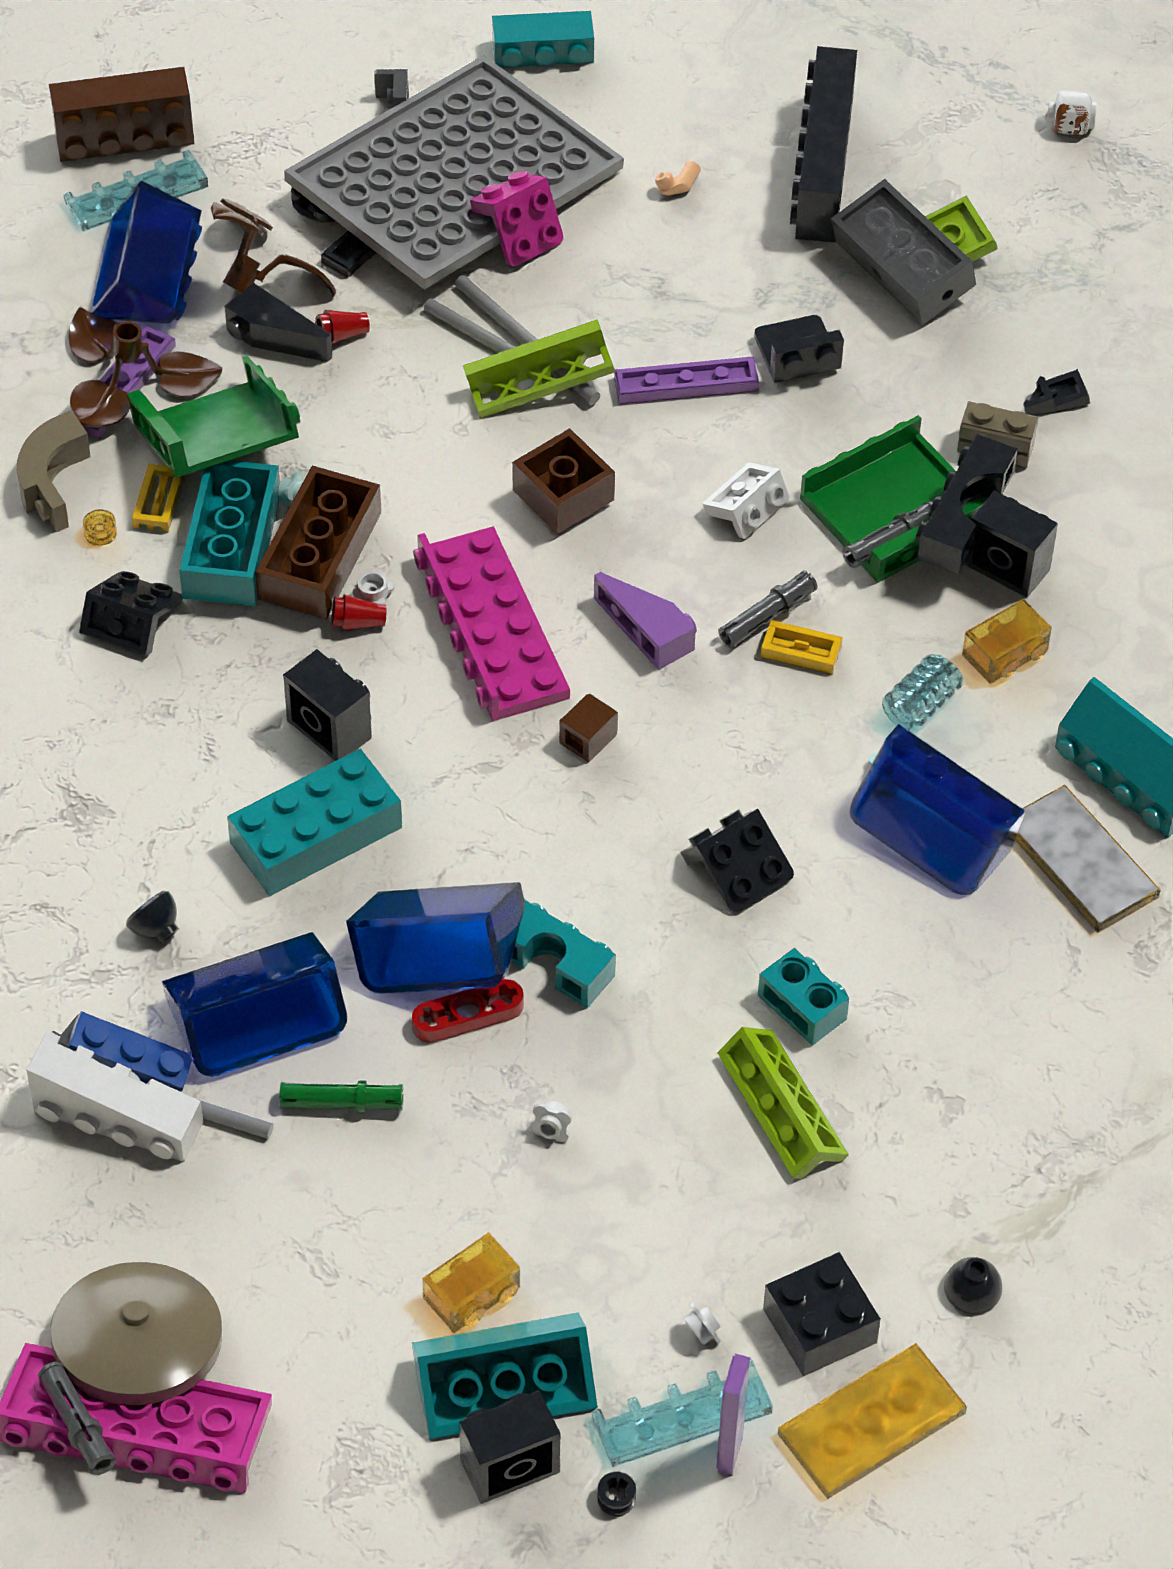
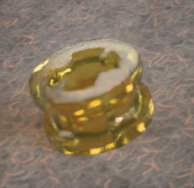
M98 509L85 515L83 528L87 542L96 546H105L115 540L117 528L115 517L111 512ZM103 525L104 529L97 530L96 526Z

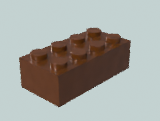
M184 67L49 84L60 162L194 144L190 93Z
M312 465L256 570L258 600L327 620L332 611L334 597H339L381 515L380 484Z

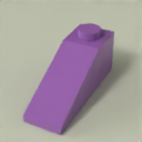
M602 572L594 575L595 601L658 670L695 650L696 624L689 614H683L673 602Z

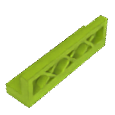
M598 319L462 365L480 418L615 372ZM600 354L604 360V363L591 368L583 365L586 359ZM559 368L569 370L566 376L559 379L549 377L553 370ZM527 379L535 381L532 388L523 391L516 389L521 381ZM494 390L501 392L497 400L483 404L480 395Z
M741 1027L717 1054L791 1176L804 1179L820 1161L842 1162L849 1153L774 1032L766 1029Z

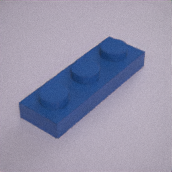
M82 1011L76 1018L67 1048L75 1052L79 1045L93 1051L94 1055L92 1058L110 1068L115 1067L117 1063L132 1069L131 1071L142 1082L148 1083V1081L154 1079L180 1092L184 1088L194 1056Z

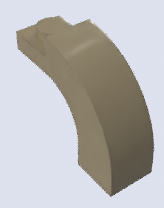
M72 410L53 417L36 428L25 440L17 459V475L24 509L27 513L37 510L41 520H48L55 532L68 528L69 523L66 503L52 482L63 469L91 457L88 434Z

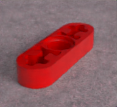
M502 979L423 1002L412 1013L413 1033L419 1040L432 1043L514 1019L521 1014L524 1008L523 989L520 984L513 980ZM506 995L509 1000H512V1003L505 1004L504 1000H500V996ZM485 1000H488V1007L491 1006L489 1011H486ZM464 1004H472L479 1009V1012L473 1017L466 1018L459 1015L457 1010ZM446 1011H450L451 1022H448V1015H445ZM431 1017V1020L436 1022V1025L429 1026L427 1022H424V1019Z

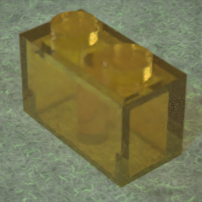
M1022 599L966 631L962 656L991 684L1001 677L1011 676L1020 666L1031 660L1036 661L1043 657L1049 649L1052 627Z
M488 1232L422 1278L423 1299L450 1330L456 1333L464 1326L471 1327L482 1319L488 1309L498 1302L503 1304L509 1301L520 1288V1266Z

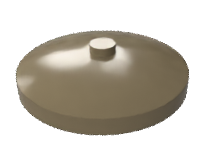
M150 1262L116 1264L85 1276L75 1283L60 1299L51 1322V1346L55 1362L62 1363L72 1384L89 1396L121 1405L153 1404L174 1398L188 1391L209 1373L218 1358L222 1343L221 1314L215 1299L208 1289L194 1277L181 1270Z

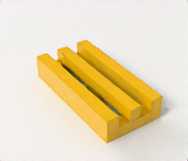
M148 464L132 516L133 528L140 529L141 524L147 525V530H155V527L159 526L162 532H169L184 482V475L176 478L167 466ZM156 475H161L150 515H147L145 510ZM170 477H174L163 515L159 516Z
M771 620L761 647L760 657L833 674L838 654L842 648L843 637ZM774 636L780 637V638H784V639H788V640H793V641H795V642H791V641H787V640L775 638ZM809 645H813V646H817V647H822V648L830 649L831 651L824 650V649H820V648H816V647H812V646H809Z

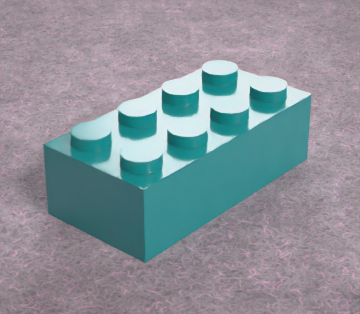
M229 460L204 468L179 569L182 599L256 606L258 597L256 570L269 547L279 505L278 490L280 476L278 465Z
M360 748L228 815L229 839L232 847L270 897L401 829V800Z

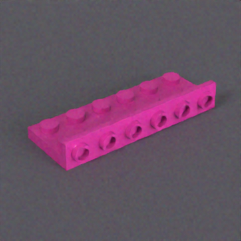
M494 526L431 544L425 533L418 534V549L413 550L415 564L419 571L424 570L427 575L425 582L431 598L436 597L439 602L437 608L442 624H449L451 643L455 652H461L464 657L462 664L467 679H474L477 686L475 687V694L480 708H487L492 721L570 699L569 685Z
M25 1343L0 1401V1442L14 1447H27L46 1451L57 1456L65 1455L84 1459L80 1450L73 1448L69 1442V1431L55 1409L44 1385L41 1384L38 1378V1373L44 1366L55 1362L52 1348ZM202 1379L188 1391L162 1402L145 1405H121L96 1399L74 1386L91 1418L97 1419L102 1426V1437L116 1459L114 1466L131 1469L137 1473H150L169 1477L180 1482H193L212 1486L222 1491L246 1492L248 1487V1471L272 1406V1394ZM63 1395V1397L65 1398V1400H66L68 1406L70 1407V1409H72V1407H71V1405L69 1404L67 1398L65 1397V1395ZM81 1427L82 1430H83V1432H84V1434H85V1436H86V1438H87L88 1441L90 1442V1440H89V1438H88V1436H87L85 1430L83 1429V1427Z

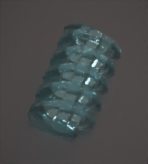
M926 655L920 664H917L911 670V673H908L901 682L894 686L892 691H889L883 697L882 706L884 712L902 730H910L913 728V725L922 726L927 721V717L934 715L936 708H941L945 704V699H950L955 694V690H959L964 685L963 676L952 662L941 655Z

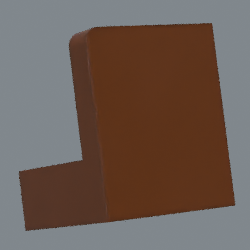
M592 694L585 695L559 720V743L589 763L616 737L618 712Z

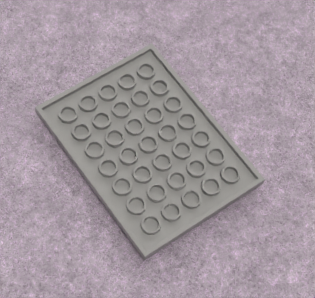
M483 55L407 99V101L398 104L284 170V181L425 290L500 244L493 216L473 213L470 199L482 194L481 190L495 184L500 185L508 181V176L511 174L527 171L531 175L547 177L557 209L623 169L624 158Z

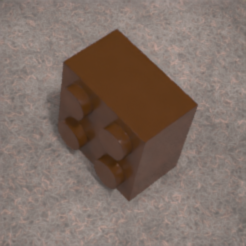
M570 428L512 462L513 491L556 534L614 501L615 471Z

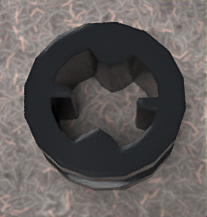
M620 1471L610 1472L600 1479L597 1487V1501L601 1510L611 1516H623L629 1513L636 1502V1484L628 1474ZM616 1487L618 1492L619 1488H623L624 1499L617 1501V1496L614 1497V1500L609 1499V1489Z

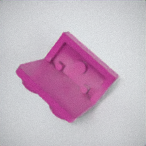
M519 171L508 176V181L500 185L487 186L481 190L482 194L470 199L473 213L493 216L506 263L510 266H517L557 246L563 241L564 236L547 177L531 175L527 171Z

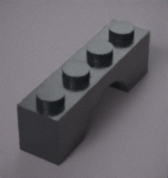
M979 434L976 435L970 447L964 446L959 456L957 471L951 470L947 476L943 496H936L933 501L928 523L922 521L915 538V542L920 543L918 559L952 572L960 573L973 549L976 524L966 516L962 509L974 500L989 497L994 490L1003 494L1015 471L1018 448Z

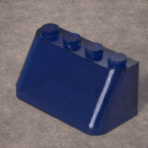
M140 180L116 210L108 225L89 312L109 320L170 324L174 319L178 321L182 317L187 302L183 299L192 281L189 270L197 257V251L194 250V246L202 232V226L199 225L202 210Z
M898 724L886 737L853 796L849 813L856 825L954 893L969 895L980 888L1011 852L1025 810Z
M521 882L378 891L346 920L360 981L369 991L378 994L491 988L498 985L508 974L525 909Z
M313 932L162 981L166 1000L190 1058L196 1069L205 1076H218L332 1038L342 1032L347 1023V1011L334 960Z

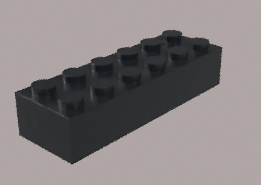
M817 46L816 60L809 59L807 80H813V83H806L804 103L810 106H803L801 127L807 128V130H800L798 151L804 153L803 155L796 156L795 175L801 177L800 179H793L791 200H798V204L791 205L790 224L796 225L795 239L836 243L831 218L840 212L858 50Z

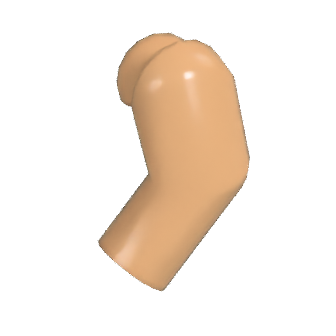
M688 161L679 176L673 177L668 171L665 174L663 172L659 173L655 179L658 191L666 196L689 191L701 172V168L696 162Z

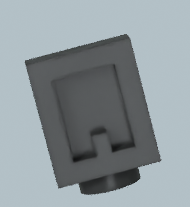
M376 69L374 71L376 98H387V108H393L409 99L408 69Z

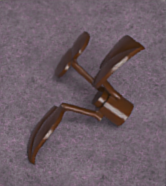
M222 198L220 201L222 204L212 203L211 212L214 220L225 219L237 222L244 231L237 257L226 274L223 283L242 292L254 283L256 279L263 282L265 276L277 265L287 264L305 269L318 276L329 288L333 297L335 296L336 289L323 272L315 266L293 256L281 254L263 270H257L261 263L247 256L255 233L261 236L264 234L258 228L259 224L270 231L273 229V226L258 214L249 211L234 201Z
M79 307L70 325L69 346L76 358L86 363H97L105 356L108 359H113L115 356V366L109 386L100 380H87L78 384L71 393L70 408L83 426L92 428L109 427L117 424L127 416L130 410L127 392L116 389L122 363L129 364L135 362L141 353L144 354L153 373L161 375L160 387L162 390L177 398H193L204 393L222 374L223 368L217 363L192 353L179 351L164 354L160 358V367H158L149 351V344L142 342L141 327L132 321L117 323L109 318L95 315Z

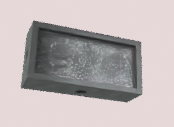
M883 179L831 218L836 243L922 325L977 285L972 260L886 179Z

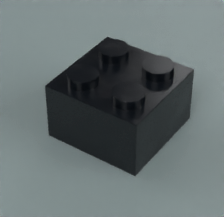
M994 490L971 518V521L976 524L973 549L965 565L1028 598L1050 571L1058 523L1051 520L1048 516L1020 504L1014 498L1007 497Z
M316 649L283 674L287 721L333 760L336 761L356 751L372 738L369 689L361 680H354L344 672L341 665L334 658H327Z
M840 1252L765 1285L763 1310L802 1376L808 1375L877 1343L881 1318Z
M540 1390L530 1394H516L510 1397L505 1404L489 1410H475L467 1415L464 1420L459 1421L460 1461L480 1504L560 1473L561 1433Z

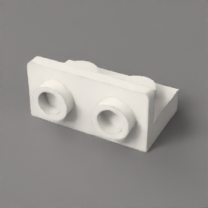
M748 462L705 500L702 505L706 515L732 521L738 537L746 539L789 500V494L780 469Z

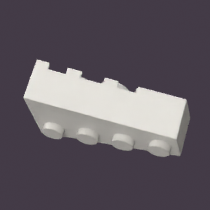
M46 1031L26 1069L34 1113L50 1122L61 1121L73 1125L86 1134L97 1133L113 1138L115 1142L126 1147L134 1145L149 1150L155 1156L162 1159L173 1158L182 1162L185 1161L203 1125L201 1101L154 1079L145 1084L131 1071L132 1069L119 1063L115 1067L110 1068L93 1059V1051L79 1045L75 1052L58 1044L60 1036Z

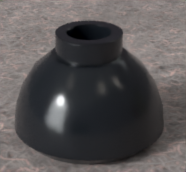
M161 891L146 901L128 917L126 927L138 936L157 938L160 943L169 939L179 930L175 924L177 916L176 903L169 891Z
M967 1257L959 1260L949 1269L944 1280V1291L948 1300L956 1308L969 1313H981L990 1310L999 1302L1002 1295V1279L996 1267L989 1261L979 1257Z

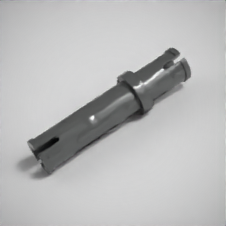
M927 501L911 512H902L896 515L889 524L844 547L842 552L845 553L843 555L845 562L851 568H857L871 559V550L915 528L922 521H928L933 502Z
M803 570L782 586L776 585L770 590V594L718 629L721 640L725 645H729V648H734L742 640L765 626L775 617L782 613L788 614L794 609L798 601L818 589L811 573L808 574L807 570Z
M52 1362L47 1364L39 1371L38 1378L41 1384L44 1385L55 1409L69 1431V1442L73 1448L80 1450L93 1475H101L108 1472L115 1465L116 1459L102 1437V1426L97 1419L91 1418L80 1395L67 1376L62 1363ZM63 1395H65V1397L67 1398V1400H68L69 1404L71 1405L72 1409H70V1407L68 1406V1404H67L65 1398L63 1397ZM81 1427H83V1429L85 1430V1432H86V1434H87V1436H88L90 1442H89L88 1439L86 1438V1436H85V1434H84V1432H83V1430H82Z

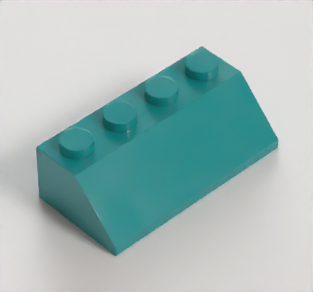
M1093 677L1088 681L1059 723L1055 748L1066 760L1074 762L1084 770L1092 781L1100 783L1114 794L1122 805L1129 806L1139 814L1151 828L1159 830L1169 838L1173 834V738L1096 677Z
M578 1312L412 1342L417 1382L430 1439L460 1434L459 1421L464 1420L471 1412L478 1409L489 1410L505 1404L510 1397L519 1393L530 1394L540 1390L552 1416L598 1408L587 1329Z

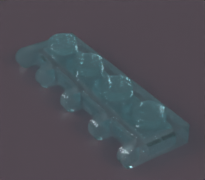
M186 150L182 152V160L165 165L162 160L154 162V170L134 176L131 171L123 173V181L106 187H102L100 182L92 184V192L75 198L71 192L63 194V197L82 231H86L208 187V177L191 151Z
M751 1358L744 1423L771 1414L773 1408L772 1402ZM714 1370L707 1373L709 1386L681 1395L675 1383L667 1386L670 1399L641 1408L637 1397L627 1399L630 1412L605 1420L601 1409L591 1411L593 1422L612 1467L718 1432L720 1429L722 1394L726 1380L721 1381L717 1371Z

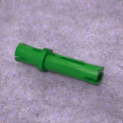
M358 1080L357 1084L281 1082L279 1099L282 1100H280V1108L357 1109V1113H366L367 1109L402 1111L404 1094L402 1092L404 1088L403 1084L367 1085L366 1080Z

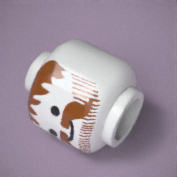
M1060 91L1057 94L1056 102L1049 101L1047 121L1053 122V129L1057 134L1084 136L1088 129H1094L1097 102H1092L1091 96L1086 92Z

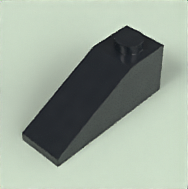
M252 283L224 306L227 331L231 336L241 339L251 347L325 362L332 359V343L329 332L255 283Z

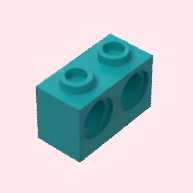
M795 947L759 974L758 996L812 1046L847 1020L849 997L846 990L838 982H832L827 978L812 958L804 957ZM787 981H796L798 983H790ZM814 1006H823L825 1008H816Z

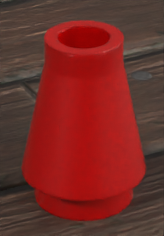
M324 310L323 314H317L315 318V324L331 334L332 344L359 334L368 333L370 330L369 318L366 312L355 313Z
M343 594V597H334L331 615L332 627H340L341 631L375 626L385 627L387 607L385 604L373 603Z

